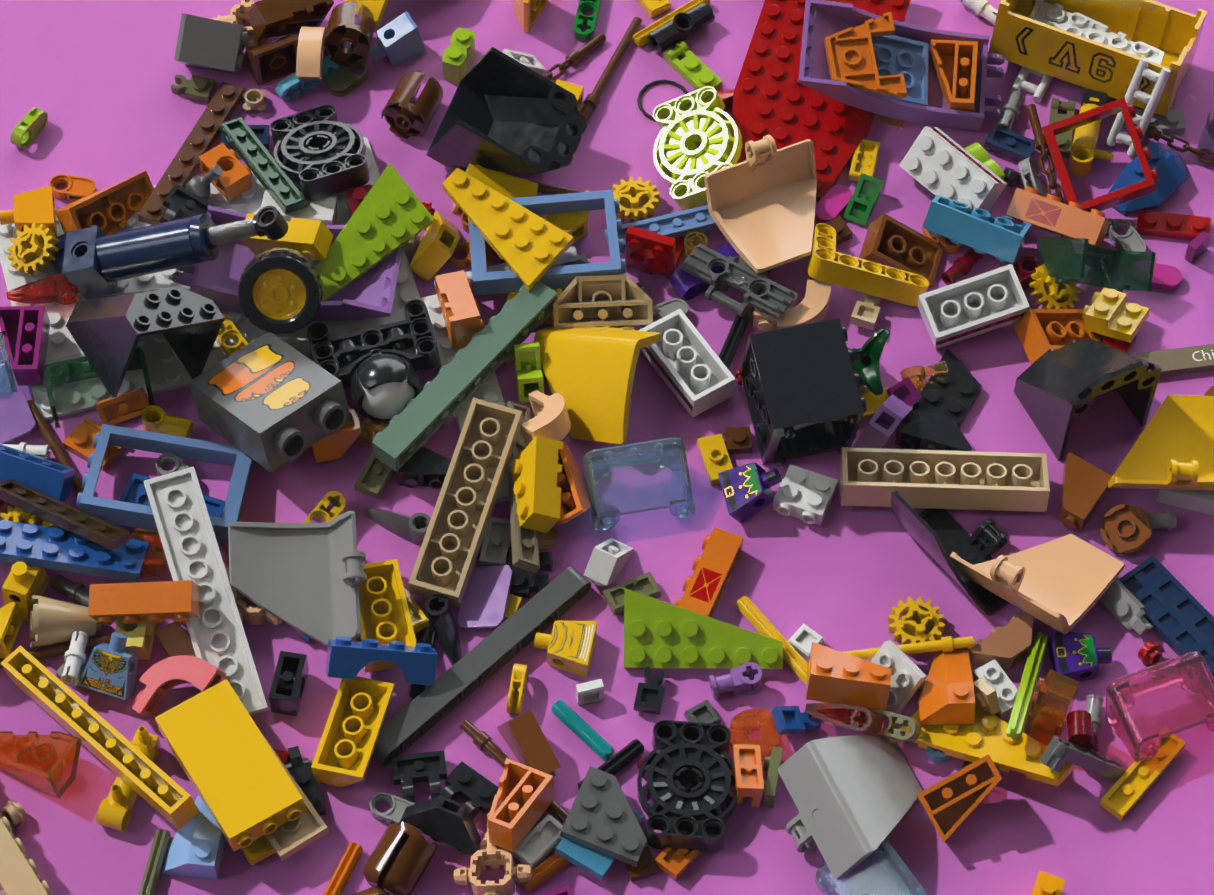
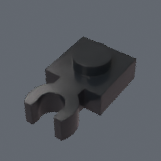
M646 667L644 671L645 683H638L634 710L660 715L665 687L660 686L664 681V670L660 669L659 676L653 678L650 676V667Z

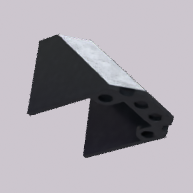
M491 47L460 80L426 155L446 167L467 168L469 164L495 171L540 174L567 167L571 164L572 156L578 148L581 136L585 132L587 125L584 117L580 116L576 106L578 102L573 93L496 48Z
M177 286L77 301L66 327L111 397L114 398L118 395L140 337L162 333L191 378L194 379L202 374L225 318L213 300Z
M1084 338L1079 341H1071L1059 349H1051L1045 352L1017 377L1014 393L1057 460L1060 461L1064 456L1073 418L1086 413L1092 407L1096 396L1116 389L1140 426L1146 425L1162 369L1159 365L1105 343Z

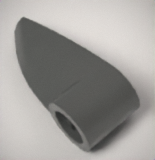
M367 508L365 512L368 518L381 527L420 546L423 543L431 520L430 516L425 513H416L409 516L399 512Z

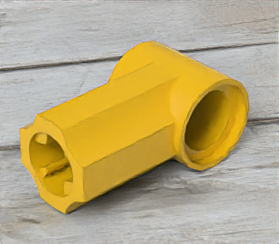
M156 405L148 406L142 412L144 431L190 438L192 435L194 422L164 413V410Z

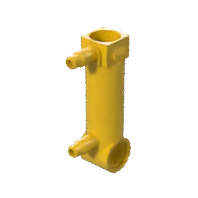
M140 726L131 741L152 762L155 760L161 747L159 736L148 733L145 726ZM118 775L107 798L102 800L98 808L96 823L123 832L130 822L132 807L138 793Z

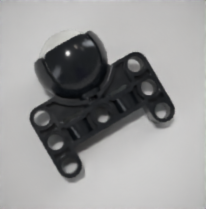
M414 299L405 304L406 320L333 338H331L328 326L324 323H314L307 329L313 362L341 380L343 389L350 387L352 401L356 409L365 418L369 417L374 421H389L396 414L399 415L405 409L408 401L411 398H416L421 393L420 379L416 371L435 368L440 362L435 333L426 304L422 300Z

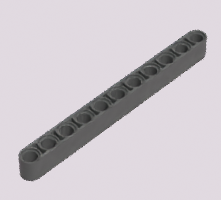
M570 566L435 680L434 686H428L381 727L372 756L383 766L391 764L390 757L400 756L535 640L536 632L543 633L554 621H557L589 592L592 585L591 582L574 567Z

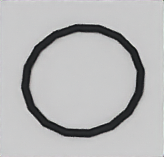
M665 79L656 80L645 85L639 92L637 99L640 111L644 116L655 121L654 117L649 115L642 107L641 97L643 92L654 84L667 83L679 87L685 94H688L682 85Z

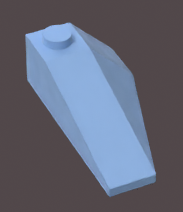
M198 795L195 804L200 812L180 830H177L167 848L163 874L218 880L226 838Z

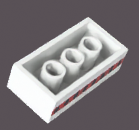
M925 126L899 164L902 169L935 196L939 195L966 203L969 206V210L974 208L990 210L1007 185L1005 181L938 127Z
M1012 264L918 296V309L935 350L1018 322L1030 309Z
M681 309L638 330L661 333V340L653 345L640 348V350L692 418L734 396L735 377Z

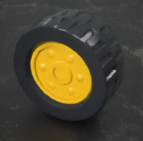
M277 247L257 254L245 267L238 286L239 304L245 317L260 330L278 335L294 333V331L301 330L305 325H308L317 314L323 297V281L314 262L305 254L289 248Z

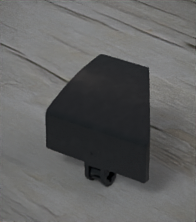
M896 489L891 492V506L898 522L988 616L995 614L1009 604L1008 601L959 574L949 557L952 552H955L972 565L993 560L991 555L1004 547L1010 536L1006 532L1002 533L992 518H988L981 523L970 536L945 509L927 508L920 514H917L899 495Z

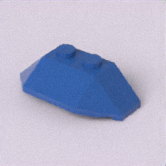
M1151 142L1147 148L1152 160L1147 162L1150 169L1155 168L1159 182H1156L1155 185L1158 191L1112 208L1122 215L1138 212L1139 209L1150 210L1158 208L1187 180L1181 155L1163 143ZM1138 156L1122 170L1108 193L1146 180Z

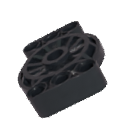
M322 105L277 119L270 124L274 143V159L291 181L301 184L302 194L306 200H318L346 191L349 188L363 186L369 182L370 176L365 157L366 148L363 136L357 128L338 121L337 111L334 106Z
M662 720L654 725L652 737L653 750L645 757L637 777L638 799L642 809L649 817L646 823L645 837L647 844L652 848H672V850H677L678 848L688 849V851L700 850L699 852L714 853L724 847L726 834L724 822L732 815L738 801L734 762L728 755L731 732L725 725ZM642 779H644V780L646 781V784H645L643 787H642ZM691 781L695 787L691 788V793L685 792L686 788L681 785L682 782ZM733 785H735V793L731 790ZM654 830H662L663 832L656 833ZM686 830V831H688L690 834H689V835H684V834H681L680 832ZM712 833H713V834H716V835H718V836L712 837V836H709L708 834H712Z

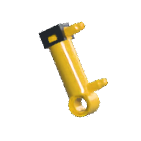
M1084 89L1079 114L1106 104L1108 94ZM1102 119L1075 129L1067 167L1068 171L1076 177H1084L1090 173L1094 158L1105 161H1112L1114 158L1113 153L1096 149Z

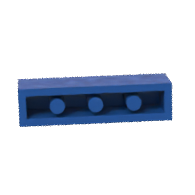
M0 444V482L13 479L59 501L69 498L75 473L74 468Z

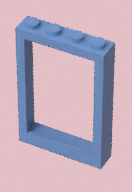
M613 190L509 198L536 215L605 209L610 262L552 266L539 280L549 288H566L576 276L626 273L625 258H620V253H624L623 238L618 239V234L622 233L621 219H616V214H620L619 199H614ZM468 220L474 296L518 292L524 283L511 270L487 272L485 240L480 234L479 229Z
M102 424L100 434L96 433L94 436L93 448H95V452L89 454L87 467L90 469L89 473L85 472L83 475L82 488L84 490L83 493H78L76 508H80V510L111 524L158 531L151 506L94 497L108 445L161 454L173 453L179 457L234 465L222 518L209 516L216 540L229 543L228 524L233 521L240 522L254 460L235 445Z

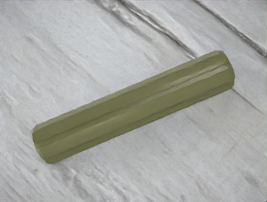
M156 830L138 895H155L171 838L170 831Z

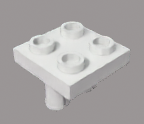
M888 640L882 644L871 662L891 669V687L886 708L890 712L900 714L916 690L924 687L926 675L891 640Z

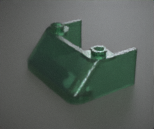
M1038 237L1037 249L1050 278H1054L1056 284L1070 285V282L1115 289L1122 293L1123 291L1151 292L1155 252L1115 251L1088 245L1089 239Z
M137 344L127 371L143 370L150 406L155 405L144 351ZM84 353L50 360L44 367V379L55 428H60L61 426L53 387L98 377Z

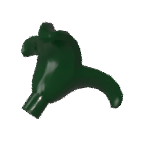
M881 329L872 335L861 348L851 349L854 357L853 371L859 373L865 385L876 396L883 394L880 359L884 346L890 336V332L886 329Z

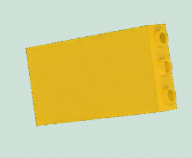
M227 679L155 717L159 731L233 851L248 847L254 840L263 835L273 833L279 826L288 821L298 819L306 812L302 796Z

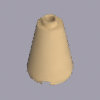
M39 595L31 596L30 602H36L29 613V639H35V641L30 643L31 648L71 641L72 633L75 631L78 633V638L79 631L85 632L90 637L96 635V630H101V624H98L96 620L88 616L89 607Z

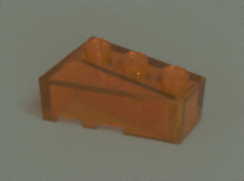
M1051 669L1046 678L1040 677L1031 702L1032 706L1028 713L1030 719L1025 734L1045 746H1048L1054 736L1060 738L1067 724V715L1072 710L1080 682Z

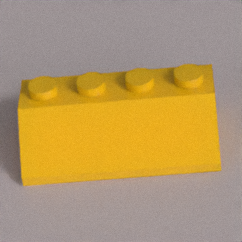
M393 559L363 564L367 580L359 585L361 636L357 639L358 642H362L363 639H375L379 641V644L400 641L404 642L405 646H416L417 642L398 560ZM374 661L364 666V671L367 673L386 670L396 665L389 661Z
M358 676L355 679L342 678L311 765L314 778L318 783L344 787L364 780L395 689V684Z

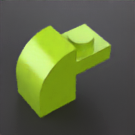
M539 342L514 344V367L519 402H530L528 394L535 390L544 394Z

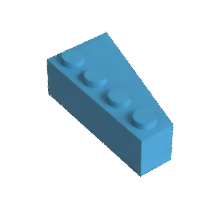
M939 195L935 196L930 204L922 228L927 229L932 235H942L950 238V241L957 245L965 244L973 247V250L977 253L993 255L1000 262L1014 263L1023 249L1032 223L1024 221L1022 225L1012 222V217L1005 215L993 217L989 210L982 208L969 210V206L966 203Z

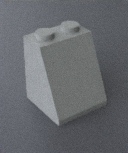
M182 13L174 60L188 66L240 74V69H243L245 65L243 51L244 46H247L249 42V32H247V28L243 25Z

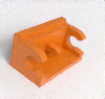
M733 744L737 803L741 804L743 798L749 796L751 797L752 806L759 807L764 791L760 745Z

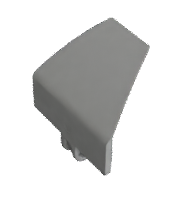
M347 511L330 522L323 523L233 521L228 524L230 586L273 616L327 647L329 639L336 640V637L342 636L349 637L354 641L361 636L359 585L367 580L363 567L366 554L357 551L355 512Z
M849 735L812 740L802 746L778 767V773L800 812L786 825L788 834L792 835L796 842L795 848L798 852L803 853L817 846L833 877L838 880L842 879L878 848L918 798L917 794L923 791L896 741L893 738L882 735Z

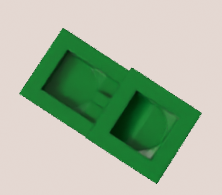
M861 173L843 218L866 226L885 182Z

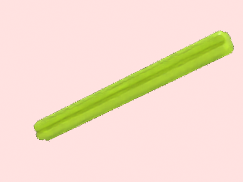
M1038 632L1033 637L1006 730L1007 737H1011L1014 741L1018 740L1023 734L1049 638L1043 635L1042 632Z

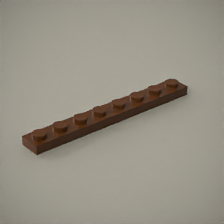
M225 82L221 84L139 211V221L150 225L160 223L168 209L162 205L175 183L186 188V184L192 179L200 166L199 156L208 152L221 133L220 124L229 121L243 99L244 88Z

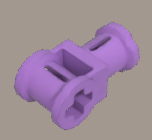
M747 662L741 667L730 669V674L717 677L709 675L713 698L716 699L719 695L731 692L734 693V696L744 693L748 695L757 693L762 686V670L758 664Z

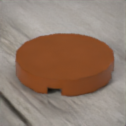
M1120 504L1105 513L1100 526V533L1104 544L1111 551L1120 555H1131L1140 552L1148 545L1152 537L1153 527L1149 515L1142 508L1130 504Z

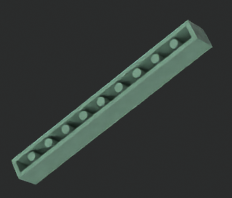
M540 281L529 292L522 285L518 294L512 300H508L496 316H492L488 320L486 327L481 332H476L471 338L470 343L465 348L458 350L454 359L440 369L432 382L428 381L424 385L422 392L416 398H411L406 404L405 409L399 415L393 416L389 425L382 432L379 431L372 440L373 456L397 472L514 352V344H522L553 312V302L557 299V292Z

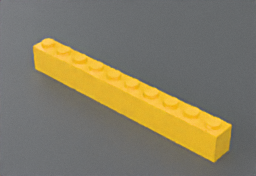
M21 645L1 662L11 681L178 830L200 812L190 794Z

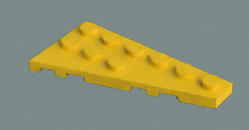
M976 704L974 724L921 725V734L917 740L913 741L920 748H935L942 750L944 755L969 762H975L989 754L995 766H999L1001 771L1009 773L1010 770L1025 774L1026 778L1054 786H1059L1074 770V764L1069 762L1065 763L1060 772H1056L1043 764L1040 758L1047 749V746L1024 732L1018 740H1012L1011 737L1006 735L1008 723L995 715L991 716L983 708H978ZM918 709L911 718L916 719L920 723ZM902 726L899 730L911 732L912 727ZM894 739L895 741L904 743V741Z

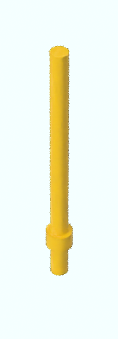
M946 636L941 637V640L896 646L905 655L943 650V653L954 652L953 649L974 647L973 636L960 638ZM880 647L845 651L843 653L867 660L873 659Z

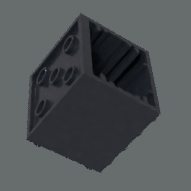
M839 318L749 335L739 373L763 465L776 463V466H780L781 463V466L787 464L786 460L838 451V454H841L842 447L851 448L854 439H856L857 430L860 429V423L863 421V415L867 411L865 398L860 397L859 375L853 372L854 357L852 350L847 349V330L845 326H841Z

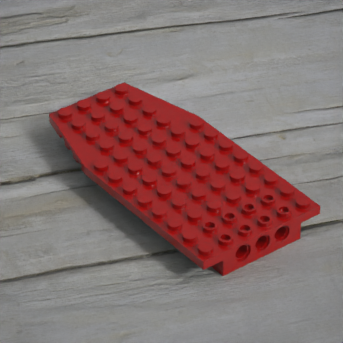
M765 0L733 92L732 119L737 124L742 135L741 154L736 164L747 161L745 152L746 142L751 140L754 142L759 141L768 134L773 137L777 150L810 139L814 146L817 173L816 202H819L829 189L836 184L838 177L848 166L854 151L862 139L866 138L870 133L875 113L841 103L798 83L806 0ZM825 0L853 4V7L879 16L886 12H892L893 20L905 22L911 0Z

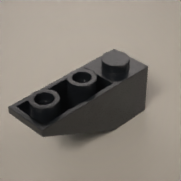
M420 447L398 470V483L400 486L408 488L429 486L434 489L442 488L451 460L426 447Z

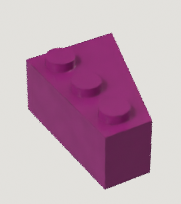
M45 306L0 307V327L18 386L43 385L50 320Z

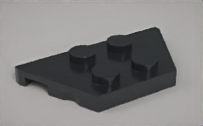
M947 349L920 393L922 398L914 403L913 410L905 419L904 424L927 414H933L954 420L960 428L979 396L982 385L959 359Z

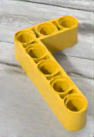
M816 224L812 253L807 258V273L810 277L894 302L918 307V296L926 293L930 284L925 277L836 252V230L827 224Z

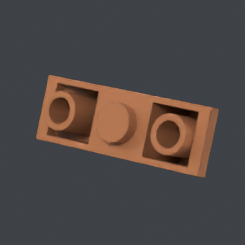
M1019 612L1005 626L996 627L989 637L983 641L981 639L975 641L974 647L969 648L970 664L981 667L995 659L1003 670L1008 671L1027 658L1031 646L1034 616L1027 612L1023 614Z

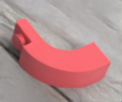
M178 655L165 658L151 666L139 679L147 686L137 694L132 709L150 718L166 693L179 684L190 683L203 692L221 682L227 673L217 666L194 656Z

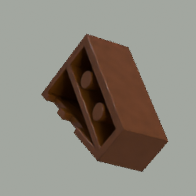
M260 0L253 4L247 18L258 39L299 34L302 26L320 27L334 1Z

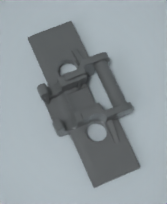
M701 243L696 246L680 265V269L710 284L705 293L706 299H713L738 312V316L742 318L754 307L779 320L798 296L796 292L768 279L767 271L756 273L740 256L734 258L731 256L726 257ZM716 266H721L725 270L717 274L712 272V269ZM732 286L743 293V303L719 291H728ZM760 287L766 290L762 295H758Z

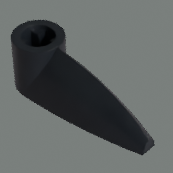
M435 594L426 600L425 608L432 627L437 632V639L453 666L462 658L459 634L447 598L441 594Z

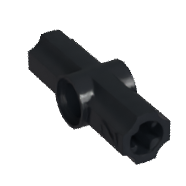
M701 3L686 13L676 14L672 21L649 33L650 46L654 51L661 52L677 42L686 41L690 34L714 21L713 9L709 4Z

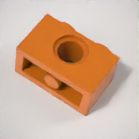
M223 143L199 156L201 172L204 175L214 165L222 168L223 174L211 183L228 202L252 188V172L246 164L242 165L234 150H229Z

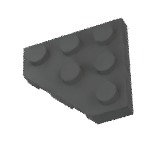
M590 766L561 829L560 837L636 867L647 839L616 777Z

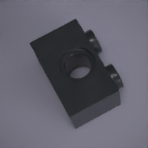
M280 651L269 694L272 713L298 716L309 671L307 655Z

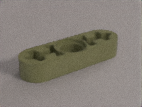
M852 706L847 714L850 726L869 733L905 742H913L921 734L920 723L909 716ZM863 714L867 717H870L871 720L870 722L864 720L859 721L857 720V716ZM887 716L889 718V726L885 730H880L878 726L879 720ZM898 724L912 727L911 732L897 729Z

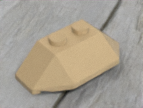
M626 274L576 276L553 302L554 328L650 325L653 323L652 299Z

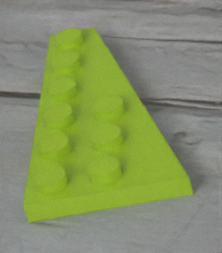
M391 163L388 164L329 247L326 259L320 260L316 268L319 270L323 281L322 301L331 299L435 222L433 216Z

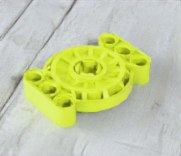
M710 86L664 102L653 111V117L661 128L654 144V163L660 175L671 185L670 194L682 210L707 204L704 176L735 165L741 154L742 135L731 116L723 111L725 104L715 88Z

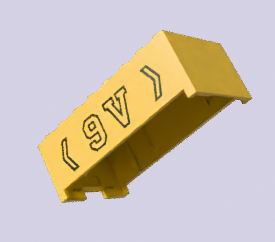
M1001 0L989 53L1002 54L1005 60L1088 90L1107 93V96L1111 98L1121 99L1125 97L1140 58H1146V56L1142 55L1139 57L1030 19L1029 17L1036 0ZM1046 0V2L1052 5L1056 3L1063 5L1064 10L1067 12H1078L1107 25L1108 30L1117 34L1120 31L1126 34L1127 39L1133 42L1142 41L1164 51L1165 55L1162 65L1149 61L1147 68L1159 74L1162 68L1171 70L1154 111L1156 114L1166 116L1175 98L1176 91L1182 79L1184 80L1193 61L1208 11L1198 9L1197 14L1194 15L1153 0ZM1143 77L1138 90L1151 95L1156 83ZM1135 98L1132 102L1133 106L1143 109L1147 106L1146 103Z

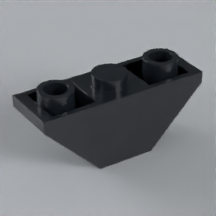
M927 414L899 426L896 434L895 445L901 446L904 449L972 450L971 445L954 420L933 414Z
M441 795L406 807L399 822L400 824L401 821H404L423 831V834L430 836L432 840L449 844L465 854L470 853L473 855L477 852L481 842V837L467 807Z

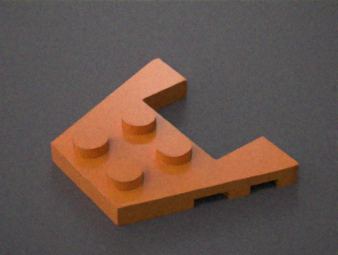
M886 12L882 17L874 20L873 18L869 19L860 26L850 27L825 37L824 46L831 80L847 82L846 85L864 91L906 98L907 90L903 74L878 75L871 38L894 35L895 28L892 12Z

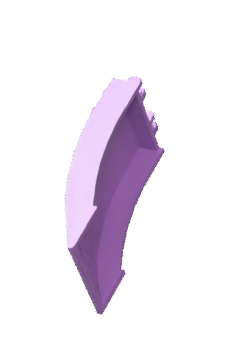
M825 0L805 1L798 83L841 103L868 112L930 126L980 132L984 118L996 119L1001 116L1000 109L989 106L1001 105L1002 97L997 94L985 93L986 77L1001 78L1004 75L1003 68L991 66L1002 65L1005 58L1002 54L988 52L990 36L939 30L893 20L895 36L928 43V106L913 104L870 93L846 85L847 82L830 79L824 46L825 37L850 27L855 28L864 24L869 19L873 18L874 20L882 16L853 7V4ZM931 39L978 42L974 112L947 109L930 55Z
M208 205L207 215L212 219L215 226L245 220L247 216L245 213ZM325 225L333 234L330 246L345 225ZM241 239L219 244V254L216 260L176 268L178 271H183V273L173 272L172 280L175 283L189 286V291L213 300L219 309L243 313L239 304L238 286L245 267L252 261L255 255ZM403 246L331 299L322 301L312 321H345L390 317ZM314 260L313 262L317 266L320 260Z

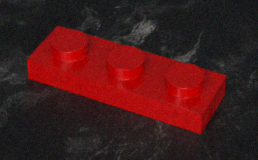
M1139 209L1137 213L1136 231L1139 235L1190 241L1203 231L1210 235V217Z

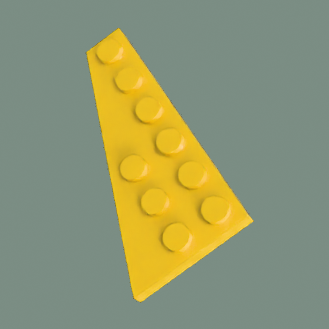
M456 168L442 183L445 193L458 208L464 211L468 216V220L479 229L482 237L497 255L511 267L513 274L521 279L528 292L574 243V237L459 168Z

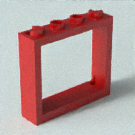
M1125 97L1042 127L1068 204L1069 201L1078 204L1079 202L1056 135L1119 112L1123 114L1146 180L1080 203L1083 206L1082 210L1091 212L1092 209L1103 211L1158 191L1155 183L1159 182V178L1155 168H1149L1147 161L1152 160L1147 146L1142 148L1140 140L1144 139L1140 125L1134 126L1132 118H1135L1136 114L1132 103L1127 105Z

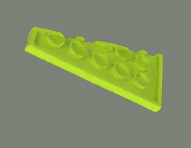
M624 588V668L734 669L741 667L747 662H753L758 664L761 669H783L782 641Z

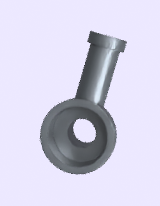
M214 165L204 177L192 179L185 187L188 191L205 201H209L210 183L217 177H220L223 174V170L220 166Z

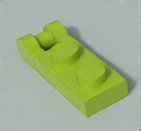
M684 41L677 43L674 49H668L663 52L664 60L695 90L710 86L717 91L722 87L723 81L689 50L688 45Z

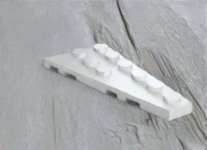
M1036 0L1029 17L1030 19L1139 57L1142 55L1146 56V59L1162 65L1164 60V51L1142 41L1133 42L1127 39V35L1120 31L1117 34L1108 30L1107 25L1078 12H1067L1064 10V6L1058 3L1052 5L1046 2V0Z

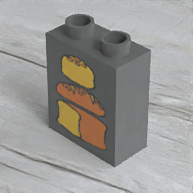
M271 332L265 333L189 381L200 420L270 472L287 461L296 459L304 450L330 433L337 432L345 423L351 420L341 380Z

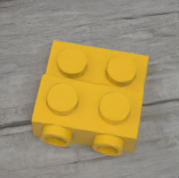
M1103 288L1101 292L1094 293L1091 306L1086 305L1083 309L1084 330L1131 343L1149 317L1150 308L1126 302V293L1115 289Z

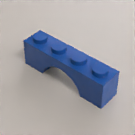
M339 636L336 637V640L329 639L325 672L331 678L355 679L359 671L367 664L374 661H389L403 671L408 684L434 686L438 653L435 648H431L432 646L426 643H416V646H405V643L400 641L379 644V641L375 639H363L362 642H354L349 637Z

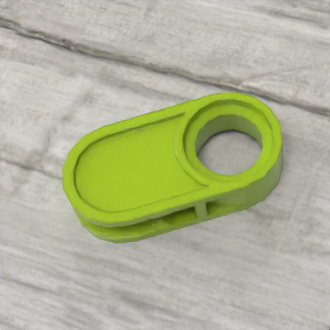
M37 107L32 108L13 129L10 137L11 143L22 149L26 148L45 127L48 120L47 112Z

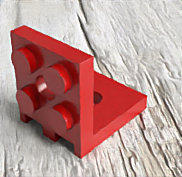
M629 225L626 231V267L630 268L631 265L643 268L644 273L653 275L655 271L665 274L666 279L670 280L690 235L672 238Z

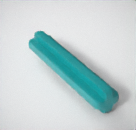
M559 699L552 705V713L603 760H607L613 755L614 748L563 700Z

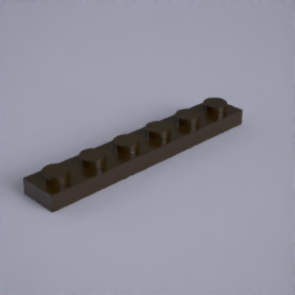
M13 479L0 483V499L4 503L12 504L21 508L24 512L41 517L46 522H52L64 530L74 532L86 540L102 545L106 549L113 550L129 542L130 532Z

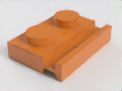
M84 417L81 425H77L64 440V448L88 462L89 454L95 452V448H93L94 436L96 433L100 434L102 426ZM108 445L101 470L105 471L120 454L119 451L123 447Z

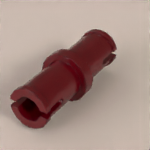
M971 247L962 257L956 258L953 265L941 275L943 282L946 285H950L959 280L963 275H968L972 267L984 257V254L975 252L973 247Z

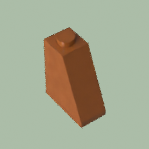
M1069 452L1063 469L1058 521L1062 522L1065 527L1081 533L1111 488L1108 487V482L1113 475Z
M531 710L497 727L521 764L550 774L553 777L556 776L554 770L561 766Z

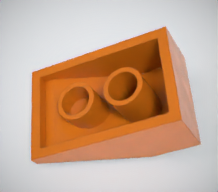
M1029 309L1013 327L1031 365L1048 350L1059 349L1074 340L1079 341L1088 338L1101 342L1097 333L1084 330L1083 309Z

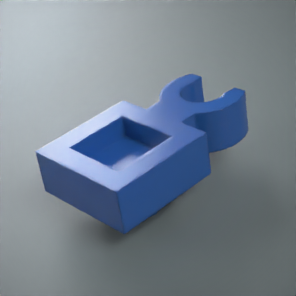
M775 706L771 711L778 735L802 734L805 730L812 732L820 726V722H813L809 719L816 714L814 709H807L804 713H801L799 706Z

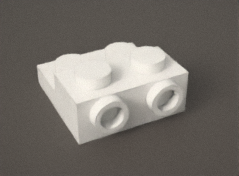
M790 464L775 495L773 510L783 516H792L801 519L807 524L821 526L836 490L838 480Z

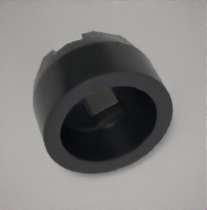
M1005 167L1003 171L1005 174L1004 181L1006 183L1009 181V187L1017 185L1022 178L1021 173Z

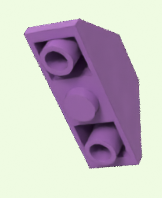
M892 394L870 419L852 448L884 449L913 408Z

